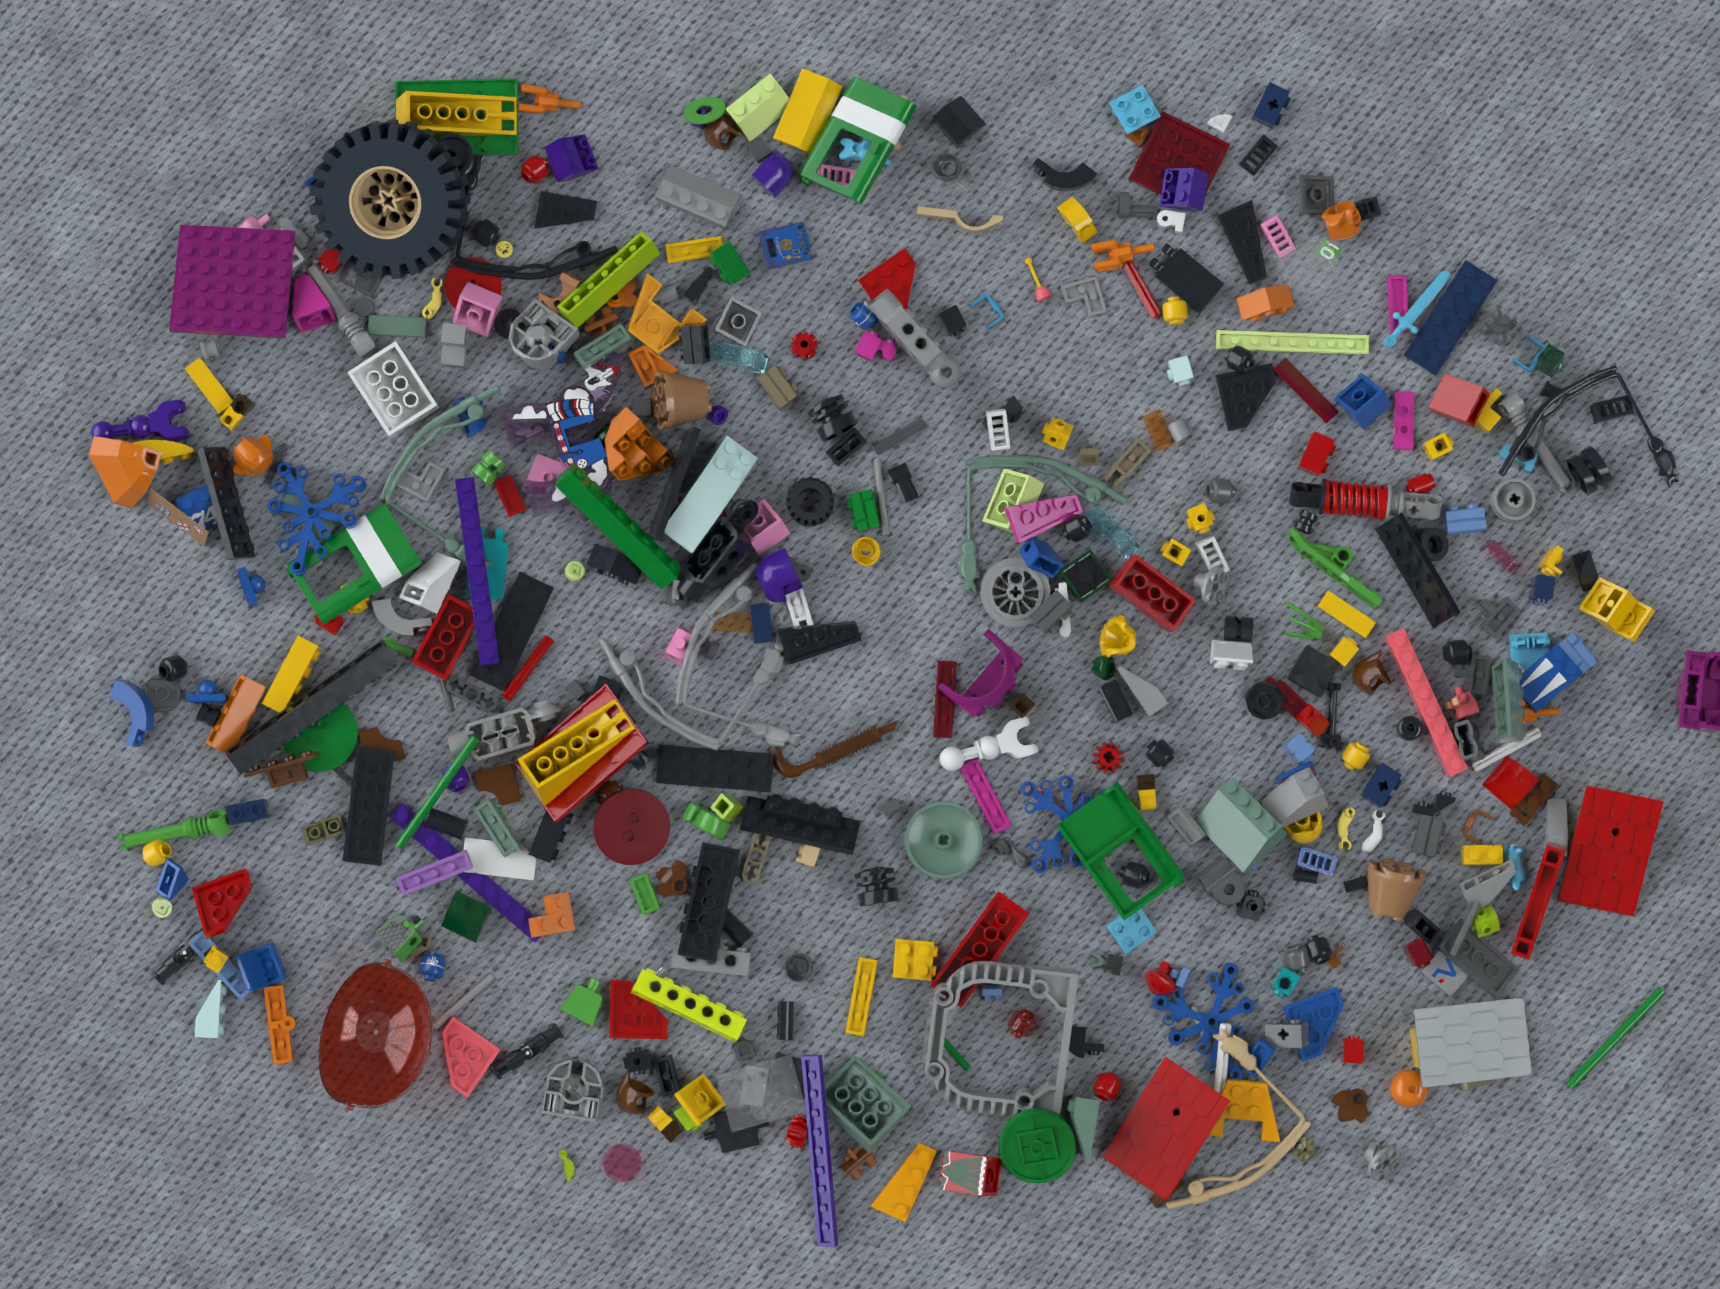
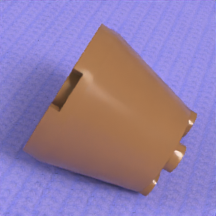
M656 372L654 374L653 381L656 382L653 390H651V408L653 419L658 420L657 428L659 430L671 429L705 418L707 412H711L712 404L711 401H708V393L710 392L709 382L668 372Z
M1381 858L1380 862H1375L1374 859H1370L1367 868L1369 908L1373 911V915L1378 917L1388 915L1392 916L1394 920L1403 921L1425 881L1426 871L1422 868L1415 870L1414 867L1409 866L1410 864L1385 858Z

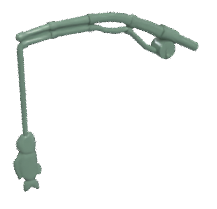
M498 384L478 395L474 394L460 401V404L450 408L438 417H434L432 421L421 428L410 443H408L394 468L390 471L379 495L380 500L385 499L389 506L443 541L446 551L454 554L456 559L461 561L460 565L467 567L464 544H461L459 540L453 537L445 539L390 500L398 481L419 450L427 446L435 439L439 432L445 429L462 427L476 420H481L485 416V409L479 404L481 401L501 391ZM468 410L470 419L460 423L441 425L454 416ZM437 427L433 434L424 443L414 448L418 444V442L423 438L424 435H426L431 429ZM486 560V568L493 565L491 561Z
M994 455L967 460V464L970 466L967 470V540L961 545L963 555L957 562L960 578L964 577L966 580L964 590L967 592L972 589L977 593L974 579L980 578L975 556L977 551L976 543L971 539V471L997 467L1033 469L1046 475H1056L1061 478L1074 493L1091 504L1099 502L1102 493L1124 505L1128 498L1109 488L1106 483L1094 476L1090 477L1064 462L1046 457ZM1029 463L1045 464L1055 467L1059 471L1040 469ZM1063 473L1089 486L1090 488L1086 494L1079 491Z

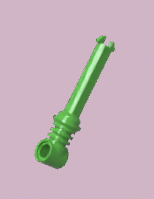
M216 810L209 813L207 817L203 816L197 819L189 816L181 824L126 835L121 832L117 840L124 839L125 845H121L120 849L128 851L129 847L144 845L158 839L169 840L186 836L189 839L196 840L200 835L205 836V834L209 835L210 833L214 836H221L227 834L231 828L226 811Z

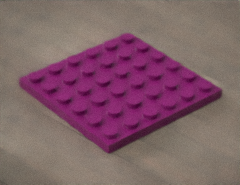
M180 225L169 331L172 333L286 339L295 231Z

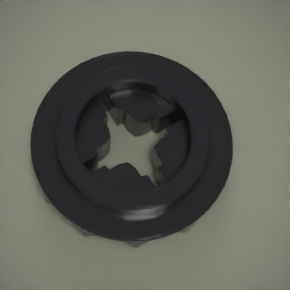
M505 309L498 313L494 321V327L499 336L508 339L510 329L508 332L507 326L502 322H508L511 316L513 322L521 314L515 309ZM519 322V323H518V328H520L521 330H524V328H525L524 323H523V322H521V323Z

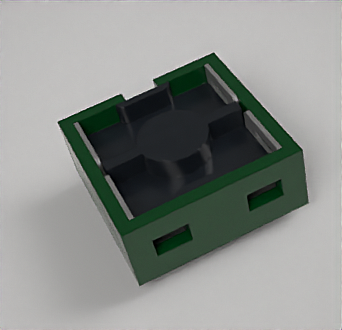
M1091 549L1058 572L1080 604L1112 582L1106 570L1099 567V560Z

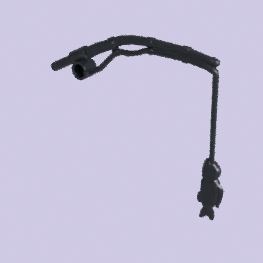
M475 156V165L472 172L467 175L469 183L465 185L466 193H470V190H474L476 187L481 162L485 160L486 156ZM465 224L461 228V231H463V233ZM462 233L456 249V259L458 261L454 262V266L480 275H491L514 280H537L547 277L551 278L562 272L592 265L597 260L617 253L618 249L615 245L593 254L591 245L587 241H580L577 245L564 250L550 262L544 264L534 263L520 267L477 262L461 257ZM576 250L579 258L552 268L550 267L566 254ZM527 268H546V270L541 272L515 273Z
M1610 366L1609 368L1588 374V376L1562 388L1540 405L1520 436H1517L1509 450V455L1498 472L1501 476H1505L1516 456L1521 462H1528L1535 458L1536 451L1542 440L1545 423L1548 421V418L1554 416L1563 407L1565 402L1598 383L1617 377L1649 436L1647 443L1657 463L1658 474L1660 476H1667L1668 487H1671L1672 482H1679L1677 475L1673 473V468L1676 469V464L1672 452L1663 448V441L1660 438L1652 435L1622 376L1616 372V366ZM1565 396L1553 411L1544 416L1545 411L1553 403ZM1541 420L1538 438L1534 447L1525 446L1531 433Z

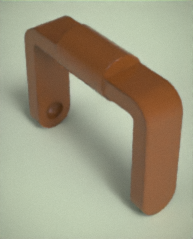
M1477 809L1465 822L1463 836L1481 845L1480 841L1467 835L1469 829L1472 828L1478 813L1492 821L1495 818Z

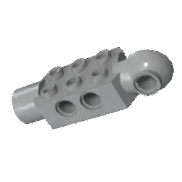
M889 289L883 291L868 305L877 316L880 324L921 369L927 371L934 384L946 388L951 387L958 381L960 366L957 361L952 357H948L942 349L938 348L940 344L933 337L930 338L926 335L928 332L921 323L918 324L913 320L915 316L910 310L902 308L903 305ZM906 324L909 327L907 334L903 332V327ZM917 339H920L922 343L919 348L916 346ZM944 367H948L950 370V374L947 377H943L941 374V370Z
M548 699L535 703V708L527 710L525 707H521L467 723L466 730L447 735L453 759L455 760L471 735L476 736L480 741L468 757L474 756L478 761L533 745L537 735L532 719L537 718L538 722L556 718L555 713L561 711V709Z

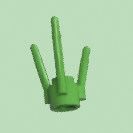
M1287 601L1286 605L1310 622L1307 624L1289 616L1288 619L1305 627V633L1307 634L1285 631L1284 635L1305 638L1313 641L1314 638L1319 640L1324 630V626L1320 624V621L1313 619Z

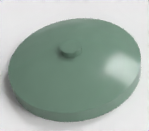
M946 801L934 802L921 808L911 818L905 833V847L909 859L922 873L933 878L949 879L965 873L974 865L981 851L982 833L976 818L963 806Z

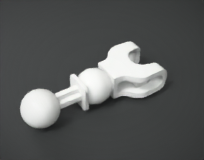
M1028 717L1009 721L1003 727L1001 734L994 737L984 736L979 741H975L973 747L963 750L957 747L945 748L940 754V763L944 769L956 771L962 767L964 761L976 757L981 761L983 759L992 760L1001 754H1009L1013 758L1021 759L1033 755L1039 750L1035 744L1022 745L1017 740L1019 729L1028 726L1030 723Z

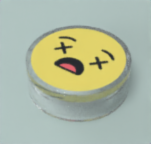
M501 240L495 246V253L500 259L507 260L513 256L514 247L510 241Z

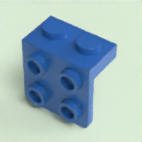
M274 942L236 956L237 966L241 970L244 984L250 992L271 986L288 978Z

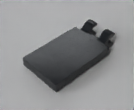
M1166 243L1162 247V252L1168 256L1167 260L1161 264L1154 257L1149 266L1158 272L1157 280L1179 298L1186 301L1191 308L1200 314L1222 289L1224 283L1183 249L1180 248L1176 252Z

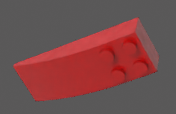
M998 891L930 986L935 989L938 984L946 983L955 971L966 964L976 961L995 962L1030 913ZM979 983L968 986L960 991V998L957 1004L960 1008L963 1007ZM947 991L940 992L945 997L949 996Z

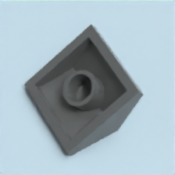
M1299 175L1300 213L1322 215L1327 210V181L1329 182V208L1334 205V177Z
M729 296L713 330L723 337L746 347L762 312L733 296ZM754 314H756V316H755V318H754V320H753V322H752V325H751V327H750V329H749V331H748V333H747V335H746L744 341H742V339H743V337H744V335H745V332H746V330H747V328H748V326H749V324H750V322H751V320H752Z

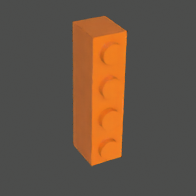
M240 674L206 744L224 753L236 744L241 735L246 732L247 724L250 718L254 716L256 706L263 698L266 687Z

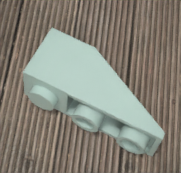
M222 980L217 981L196 1016L195 1037L220 1038V1035L224 1034L225 1025L221 1023L222 1015H225L226 1004L222 1002L223 996H226L227 985Z

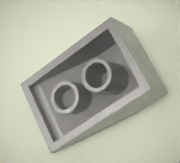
M1310 767L1292 774L1260 801L1262 807L1282 827L1328 808L1325 794Z

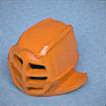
M1351 201L1341 202L1331 206L1322 214V219L1325 220L1331 241L1350 239L1359 233L1361 216L1355 203Z
M262 435L259 439L255 437L243 438L242 442L237 447H234V460L237 463L232 468L233 472L239 476H256L268 470L273 460L271 439L267 435Z

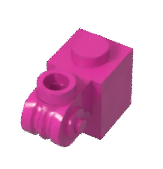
M864 331L855 350V355L872 362L878 352H882L884 360L892 361L896 357L897 343L889 339L885 342L879 338V334L873 331H869V333Z

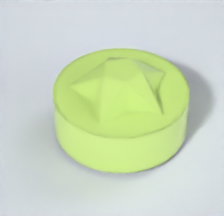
M578 561L570 562L565 568V575L571 581H578L585 574L583 564Z
M160 897L152 903V911L157 917L164 918L171 913L172 905L166 898Z

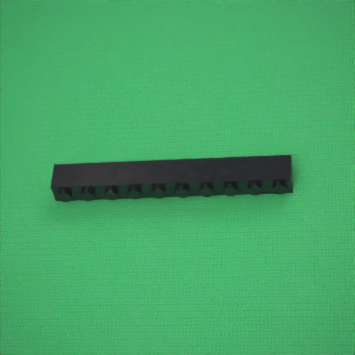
M380 640L225 751L227 757L240 774L250 772L255 764L265 761L272 752L282 749L290 739L297 738L304 729L314 726L318 719L331 714L336 706L345 704L350 696L363 691L364 686L370 682L377 681L385 671L388 672L394 669L399 661L384 640Z
M599 675L591 696L607 684L615 697L620 699L623 693L622 684ZM545 811L528 855L551 863L552 860L556 861L560 851L557 849L559 842L563 843L567 834L564 829L566 824H571L574 814L570 812L555 824L548 812Z

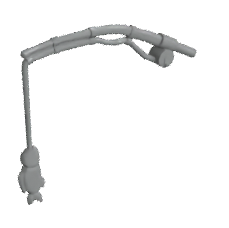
M755 562L723 589V592L703 612V615L697 621L687 644L682 668L678 676L675 701L677 705L682 703L686 708L729 722L733 719L688 704L687 695L697 654L701 644L711 632L713 623L734 612L745 601L750 599L751 590L743 586V583L757 570L758 565ZM733 596L737 603L732 608L713 616ZM710 620L706 632L695 646L702 627ZM739 720L735 722L750 728L754 736H763L767 743L773 746H785L784 742L787 741L792 745L798 746L797 738L801 736L800 733L790 734L789 727L766 725L760 721H753L751 724Z
M605 638L599 641L610 660L609 664L616 676L621 679L625 688L633 697L634 702L645 713L664 727L679 733L692 742L707 746L713 750L719 749L718 744L724 741L757 687L768 683L770 675L780 671L784 656L781 657V652L784 649L779 638H777L774 643L775 648L773 650L770 648L765 650V658L753 678L754 687L720 739L691 728L667 713L656 699L650 697L645 690L642 672L635 661L633 653L625 651L620 657H616ZM635 668L642 693L638 691L626 670ZM643 698H645V699H647L648 701L652 702L657 708H659V710H660L661 713L665 716V718L662 717V716H661L660 714H658L657 712H655V711L644 701Z

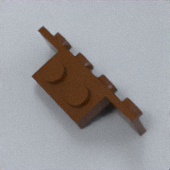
M308 750L302 752V756L296 758L295 755L284 757L282 762L272 760L267 762V766L264 767L255 765L250 772L243 775L246 778L266 772L271 789L308 779L304 761L313 759L321 754L320 751L313 752Z

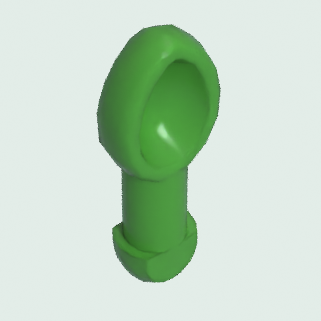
M383 637L380 639L384 640L392 652L397 651L406 655V657H413L415 654L414 649L398 644L393 638Z

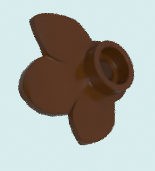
M676 859L673 862L672 868L660 867L656 869L657 877L661 882L656 891L660 895L671 896L676 894L681 896L688 892L690 883L686 879L687 869L681 861ZM679 882L684 884V888L681 890L677 889V883Z
M1353 1089L1351 1092L1342 1090L1335 1094L1331 1100L1333 1104L1340 1106L1338 1110L1340 1122L1349 1121L1355 1117L1359 1123H1362L1368 1115V1109L1365 1105L1368 1097L1362 1089ZM1357 1094L1361 1096L1359 1102L1354 1100V1096Z

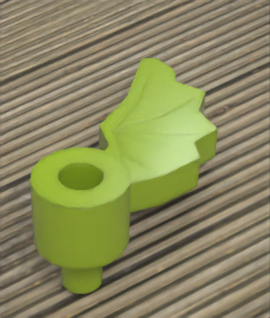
M560 1150L559 1157L565 1163L564 1170L567 1182H569L571 1177L574 1176V1162L567 1158L566 1150Z

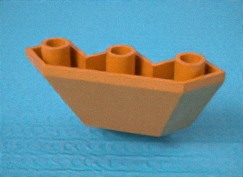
M627 407L612 420L604 441L609 470L617 480L621 481L660 473L675 460L672 454L654 438L641 420ZM658 462L662 467L658 468L656 463Z
M94 436L88 455L113 503L133 508L148 490L157 471L162 452L121 440Z

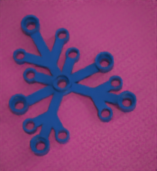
M282 462L277 466V473L281 478L286 479L289 485H285L282 481H276L273 489L278 494L288 493L296 495L303 507L282 503L278 498L271 499L267 507L273 515H279L282 512L300 515L292 521L288 520L283 523L282 528L286 533H292L295 528L305 522L304 529L288 539H280L278 541V548L283 552L288 551L292 545L300 541L296 560L291 563L290 569L295 576H303L307 571L304 559L309 541L315 549L314 552L318 558L322 559L327 555V550L321 546L312 532L313 524L316 525L319 535L323 540H329L332 533L325 527L321 519L341 522L347 529L354 528L358 520L352 512L338 514L323 510L334 503L347 504L352 508L359 505L358 497L356 495H347L353 491L357 493L363 492L367 487V483L363 477L355 476L351 479L350 484L342 489L346 479L343 474L337 473L333 476L335 484L332 495L321 503L314 504L309 502L303 492L305 480L309 475L307 468L304 466L297 468L296 474L298 478L296 481L293 477L292 466L287 462ZM282 467H287L285 472L281 471ZM301 470L306 471L304 475H299ZM342 477L341 482H336V479ZM360 480V485L356 486L355 482ZM278 485H283L282 489L277 490L276 488ZM355 498L356 502L351 504L350 500ZM273 503H278L276 508H272ZM310 510H315L313 515H309ZM352 517L350 522H346L345 519ZM291 524V529L286 530V526ZM328 531V535L323 537V532ZM286 542L287 546L285 548H281V544ZM323 549L324 553L322 555H318V551ZM300 564V569L296 570L295 566Z
M1069 775L1060 776L1057 782L1059 788L1063 791L1065 811L1053 803L1051 791L1053 785L1051 781L1042 780L1040 783L1044 796L1037 791V787L1033 782L1025 781L1020 786L1022 795L1033 797L1039 802H1027L1024 805L1025 812L1033 814L1035 811L1049 809L1061 818V822L1090 802L1093 797L1090 793H1082L1080 802L1073 810L1071 789L1074 786V780ZM1063 779L1068 780V784L1066 786L1062 785ZM1045 782L1049 783L1048 789L1043 788ZM1029 785L1031 788L1029 792H1025L1024 790L1025 786ZM1085 795H1089V800L1087 802L1083 800V797ZM1029 804L1033 805L1032 811L1027 810ZM1060 830L1053 839L1044 841L1033 840L1030 842V849L1032 851L1039 852L1041 849H1045L1042 855L1035 858L1031 863L1032 869L1035 872L1044 873L1047 870V860L1052 853V865L1057 868L1063 866L1064 860L1061 857L1059 844L1064 836ZM1035 842L1039 843L1038 849L1033 848ZM1071 847L1072 853L1069 855V862L1076 867L1082 866L1083 863L1080 858L1077 862H1074L1073 857L1077 854ZM1056 858L1061 860L1059 865L1054 863ZM1038 861H1041L1042 866L1040 868L1036 867V863Z
M1227 963L1223 966L1224 978L1221 985L1218 974L1210 973L1207 976V981L1212 985L1217 997L1211 1012L1205 1015L1188 1008L1184 999V992L1181 989H1176L1172 992V997L1177 1001L1178 1005L1169 1002L1164 995H1156L1153 998L1152 1005L1155 1009L1163 1010L1166 1008L1175 1012L1171 1015L1166 1014L1163 1017L1162 1021L1166 1026H1171L1175 1021L1186 1016L1200 1021V1023L1183 1031H1171L1168 1035V1040L1172 1045H1180L1183 1043L1184 1038L1204 1030L1200 1042L1196 1045V1050L1199 1053H1206L1211 1033L1213 1035L1219 1034L1220 1024L1224 1023L1222 1021L1239 1013L1248 1014L1254 1010V1002L1249 998H1244L1240 1000L1238 1006L1219 1014L1225 998L1234 994H1242L1245 990L1244 984L1240 982L1228 988L1231 979L1238 974L1237 965ZM1229 967L1234 968L1233 974L1227 972ZM1211 975H1215L1217 977V980L1215 982L1210 981ZM1238 984L1242 986V990L1240 992H1237L1235 990V987ZM1176 991L1181 992L1182 995L1180 998L1175 997L1174 994ZM1160 998L1164 1000L1162 1006L1157 1004V1000ZM1245 1002H1248L1250 1004V1008L1248 1010L1244 1009L1243 1007ZM1167 1016H1170L1172 1018V1022L1170 1024H1167L1165 1022V1018ZM1210 1018L1215 1020V1024L1212 1026L1208 1023ZM1232 1026L1231 1034H1234L1235 1028H1239L1241 1030V1033L1236 1036L1241 1037L1243 1035V1028L1240 1026ZM1175 1034L1180 1036V1040L1177 1042L1173 1040ZM1216 1039L1209 1058L1204 1063V1067L1208 1071H1213L1216 1068L1219 1042ZM1200 1044H1204L1206 1046V1049L1204 1051L1199 1050ZM1248 1044V1048H1249V1051H1248V1052L1250 1053V1051H1251V1046ZM1229 1053L1228 1079H1234L1232 1074L1237 1071L1239 1073L1237 1079L1242 1080L1243 1071L1236 1067ZM1210 1061L1214 1064L1212 1069L1207 1068V1063Z

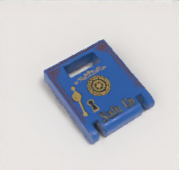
M803 222L759 231L768 270L813 259L812 255H804V253L811 252L805 229L798 230V228L804 227ZM773 239L777 257L770 258L766 242Z

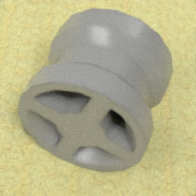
M212 338L208 342L200 341L204 360L209 359L211 356L220 357L216 338Z

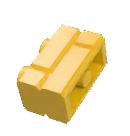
M1502 845L1461 846V865H1500L1503 863Z

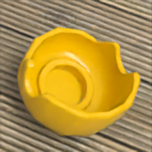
M865 536L857 539L853 544L852 555L857 563L863 566H870L880 558L881 548L875 539ZM861 552H871V553H870L869 555H863Z

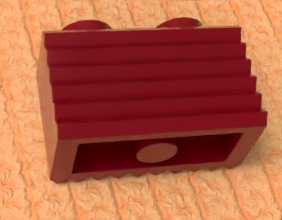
M1417 938L1402 947V949H1405L1406 956H1408L1407 959H1410L1409 962L1412 963L1411 966H1417L1418 969H1422L1431 964L1429 960L1433 959V956L1423 938Z

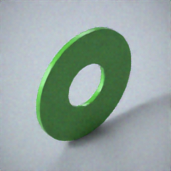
M704 97L690 102L685 107L683 114L684 118L690 123L707 124L719 119L724 114L726 106L720 98ZM703 106L713 108L708 114H697V110Z

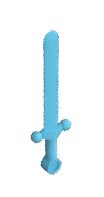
M1448 271L1440 272L1403 317L1400 316L1399 312L1393 314V318L1399 321V325L1391 335L1384 339L1383 345L1386 348H1392L1397 338L1405 329L1411 330L1413 334L1418 333V328L1416 326L1413 327L1412 324L1449 281L1450 273Z

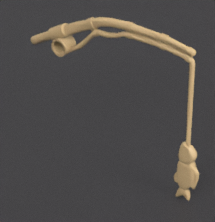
M1222 1028L1219 1034L1212 1035L1214 1039L1223 1042L1220 1049L1225 1053H1230L1245 1069L1249 1071L1255 1070L1299 1116L1300 1120L1290 1134L1265 1158L1243 1169L1239 1174L1231 1177L1208 1176L1188 1180L1186 1187L1190 1196L1166 1202L1168 1210L1189 1204L1196 1205L1207 1202L1209 1199L1233 1191H1239L1241 1188L1249 1186L1270 1171L1296 1145L1311 1125V1122L1305 1121L1304 1115L1256 1067L1257 1059L1248 1052V1043L1234 1034L1233 1037H1228L1227 1032ZM1264 1165L1253 1175L1244 1180L1237 1181L1250 1170ZM1207 1181H1233V1183L1209 1190H1204L1202 1184Z

